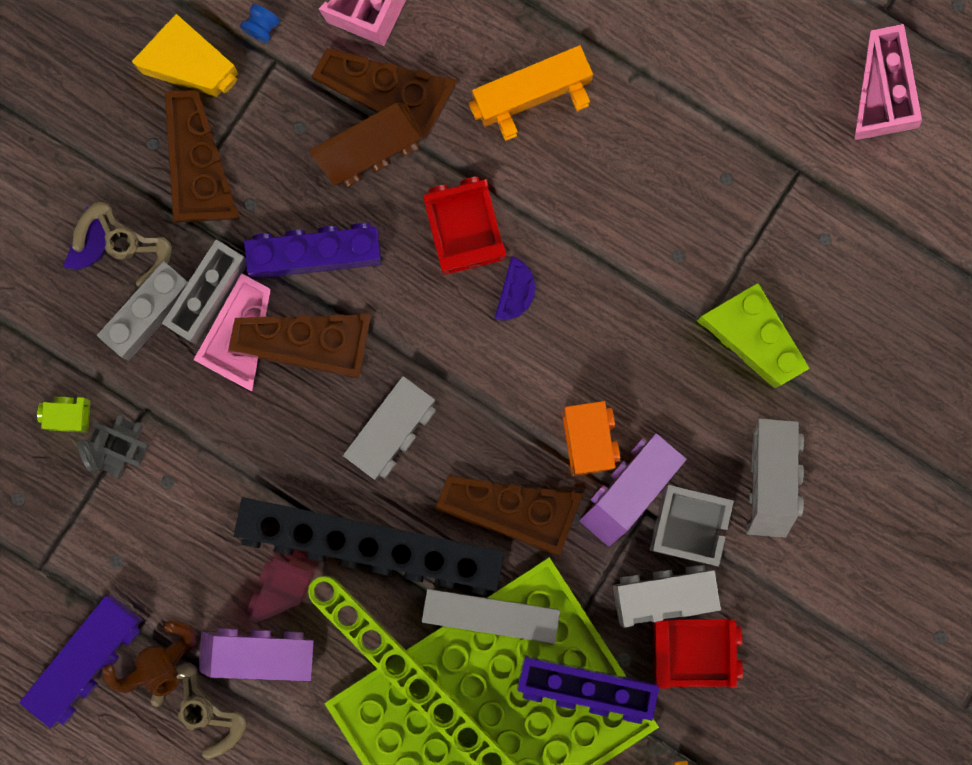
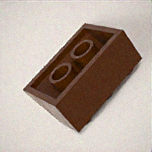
M396 102L310 149L309 152L334 186L344 184L345 188H348L363 180L361 174L372 168L375 173L391 165L392 163L389 158L401 153L402 157H405L420 149L418 143L425 140L408 105Z

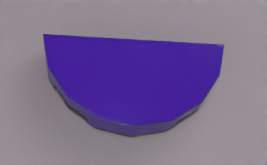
M99 219L93 220L90 224L82 251H75L71 245L63 265L65 269L82 270V268L90 267L103 258L106 253V233Z
M511 256L494 320L508 321L519 317L529 309L535 296L536 283L532 272L523 261Z

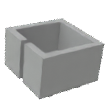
M671 485L664 486L649 550L719 567L726 537L715 535L716 529H728L734 501Z

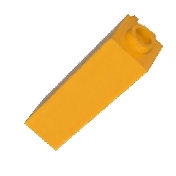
M581 45L473 89V100L468 102L475 120L481 118L484 127L498 122L504 140L508 141L517 137L516 133H518L511 118L512 115L568 92L576 111L589 107L588 103H590V100L583 86L592 82L593 72Z

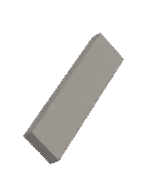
M427 589L422 623L555 644L560 610Z

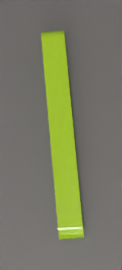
M323 576L312 581L308 590L312 603L471 765H483V756L490 752L500 756V765H518L336 579L330 576ZM321 582H328L333 587L334 594L329 601L319 599L316 594V588ZM344 606H351L357 611V621L352 625L344 624L340 619L339 614ZM369 630L378 632L382 639L381 645L375 649L368 648L363 642L365 632ZM396 654L403 657L406 664L405 669L399 673L390 671L387 667L389 656ZM415 679H423L428 683L430 690L423 697L415 696L410 689L411 683ZM442 703L450 705L453 709V716L447 721L437 719L434 715V709L437 705ZM472 728L477 733V740L471 745L462 744L458 739L460 730Z

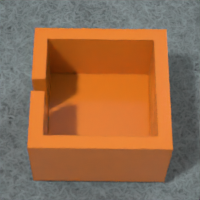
M605 401L564 407L562 417L571 475L578 476L615 469V463L620 461L618 442H611L610 430L615 428L612 408L606 409Z

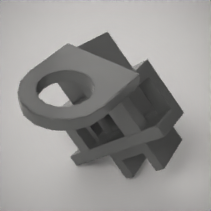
M118 415L113 428L93 421L92 427H95L90 441L83 439L77 441L80 457L89 472L104 470L113 474V477L117 479L122 477L128 463L136 467L140 466L149 445L138 440L143 426L137 422L135 424L120 415ZM109 434H111V435H110V438H109V440H108V442H107L106 447H104V446H105V443H106V441H107V439H108V437H109ZM138 446H140L139 449H138V451H137V454H136L135 458L133 459V457H134V455H135V453H136V450H137Z

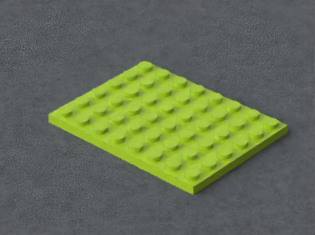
M550 557L487 598L560 610L555 644L442 626L406 650L518 765H603L659 728L654 719L652 721L643 719L642 724L622 720L623 714L610 712L609 717L589 713L590 707L577 704L576 709L556 706V700L543 697L542 702L531 701L522 698L523 693L517 691L524 655L626 677ZM400 655L387 662L388 669L394 673H399L405 669V660ZM378 669L324 703L363 765H471ZM415 679L410 685L411 692L418 697L427 695L430 690L428 683L423 679ZM442 703L435 707L434 715L441 721H447L453 716V709L450 705ZM463 728L458 733V739L464 745H471L477 740V733L472 728ZM490 752L483 756L482 764L500 765L501 758L498 754Z

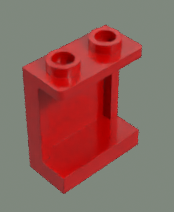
M471 177L460 181L461 186L448 189L447 185H439L428 189L429 194L423 195L443 276L506 260V252L498 229L487 179L480 181L479 177Z
M663 619V621L652 622L653 683L657 684L659 689H670V687L737 688V680H742L743 665L742 660H737V646H742L741 626H736V620Z

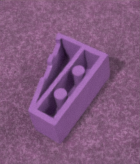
M657 433L649 441L642 438L630 452L634 458L628 464L623 461L611 474L614 481L608 488L602 485L590 499L594 504L579 520L580 523L608 547L631 528L687 460Z
M217 628V632L201 631L198 671L210 678L311 681L314 640L304 638V632L284 631L283 637L271 636L270 630L252 629L251 634H238V629Z

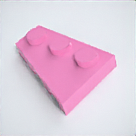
M241 273L197 352L194 361L252 391L258 358L228 353L235 318L266 317L271 289Z

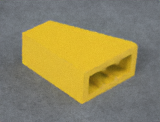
M177 14L132 61L137 70L144 75L192 90H198V92L217 97L221 92H228L236 83V76L238 75L235 66Z

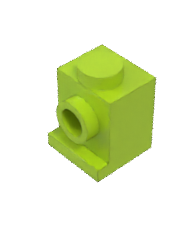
M54 397L53 403H39L37 420L41 423V429L88 433L91 400L77 397V403L74 404V398Z

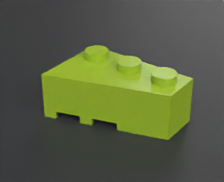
M758 283L697 320L701 326L707 328L722 344L735 352L744 360V363L773 388L785 384L810 369Z

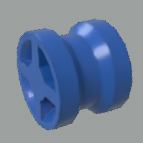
M252 4L249 9L250 16L247 20H243L239 27L252 38L268 44L271 39V30L278 27L281 21L275 14L264 7Z

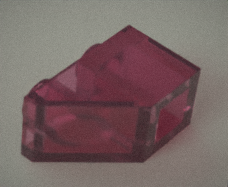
M274 558L272 564L266 562L259 580L264 582L260 595L254 593L248 606L247 612L252 614L249 622L259 623L302 604L314 572L279 558Z

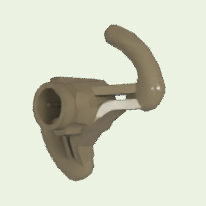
M99 201L93 203L77 221L72 243L75 251L80 252L84 249L88 228L93 220L99 219L106 233L105 249L113 258L126 260L133 257L136 253L156 252L157 260L148 272L136 280V285L139 288L163 261L167 264L170 261L172 245L165 237L144 238L118 223L112 214V208L107 203ZM110 222L115 228L110 230L107 223ZM119 238L127 239L129 243L127 249L122 248V250H119L117 248L116 242ZM138 241L148 244V247H138Z
M189 662L175 666L178 672L177 679H183L184 700L181 702V709L177 714L178 719L189 730H195L200 727L204 728L206 725L229 727L230 732L224 739L202 750V756L206 760L221 756L233 748L240 740L247 727L246 719L242 713L223 711L213 702L212 698L199 686V671L195 665ZM191 685L192 691L195 693L194 695H191ZM153 693L150 701L154 707H159L162 705L165 695L155 696ZM197 705L203 709L200 713L201 716L194 713V707ZM216 715L217 717H221L224 719H216L214 718V716Z

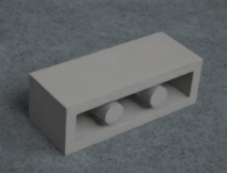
M215 240L162 324L194 345H197L233 289L241 273L247 267L246 258L220 241Z
M163 261L96 336L121 358L129 361L162 325V322L188 282Z
M402 376L343 456L377 481L380 476L386 479L397 464L393 461V458L400 449L403 452L408 450L417 437L413 434L414 430L420 423L425 426L437 411L432 407L436 402L435 399Z

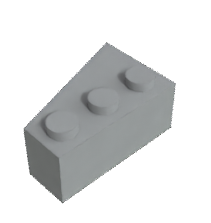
M758 419L753 431L751 458L753 493H749V503L752 504V520L750 524H747L746 535L786 538L797 517L803 514L804 499L803 496H798V485L803 483L804 466L798 464V454L803 452L804 435L799 434V422Z
M704 564L685 567L686 574L673 575L671 569L652 572L653 579L640 580L639 574L619 577L620 584L613 585L619 625L629 627L634 626L635 623L658 622L668 618L721 611L715 570H706Z

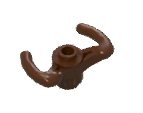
M167 621L164 624V630L167 633L181 635L182 637L167 649L155 646L143 649L135 661L137 670L122 679L116 677L114 666L110 664L104 665L102 668L103 681L107 687L121 693L131 692L141 685H145L150 693L153 692L155 696H164L171 693L179 684L177 679L178 672L175 666L184 654L196 645L195 632L189 625L183 622Z

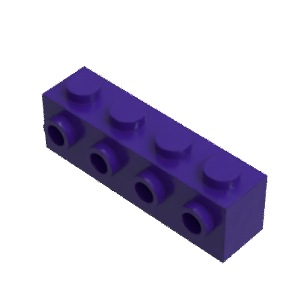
M356 223L350 225L351 229L338 231L336 226H326L318 228V233L305 234L304 230L286 231L284 237L272 238L270 233L253 235L252 240L244 241L247 274L252 279L382 265L377 227H370V223Z
M113 595L105 596L21 699L19 704L49 728H53L59 723L64 726L77 711L73 706L82 696L86 699L97 687L98 683L95 679L102 671L103 666L106 664L114 666L119 659L116 653L124 643L129 646L139 635L141 630L138 628V625L142 622V619Z
M524 655L517 691L522 692V698L542 702L543 697L556 700V706L576 709V704L590 707L589 713L609 717V713L614 712L623 714L622 720L642 724L643 719L653 720L659 686L651 682Z

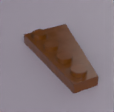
M329 48L324 52L312 74L313 80L376 113L396 102L407 104L425 139L430 135L457 85L456 79L448 77L445 79L419 70H408L400 68L395 64L386 62L384 64L368 60L366 57Z
M198 90L165 91L173 223L239 220L240 217L231 195Z
M371 313L313 317L306 315L279 318L278 316L235 318L228 353L358 379Z
M448 476L435 509L559 557L583 494L556 492L555 490L543 488L533 489L513 484H495L490 481Z

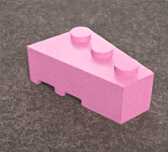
M330 0L328 3L324 2L319 11L327 23L385 46L406 0Z
M904 24L871 30L854 140L920 127L922 117Z

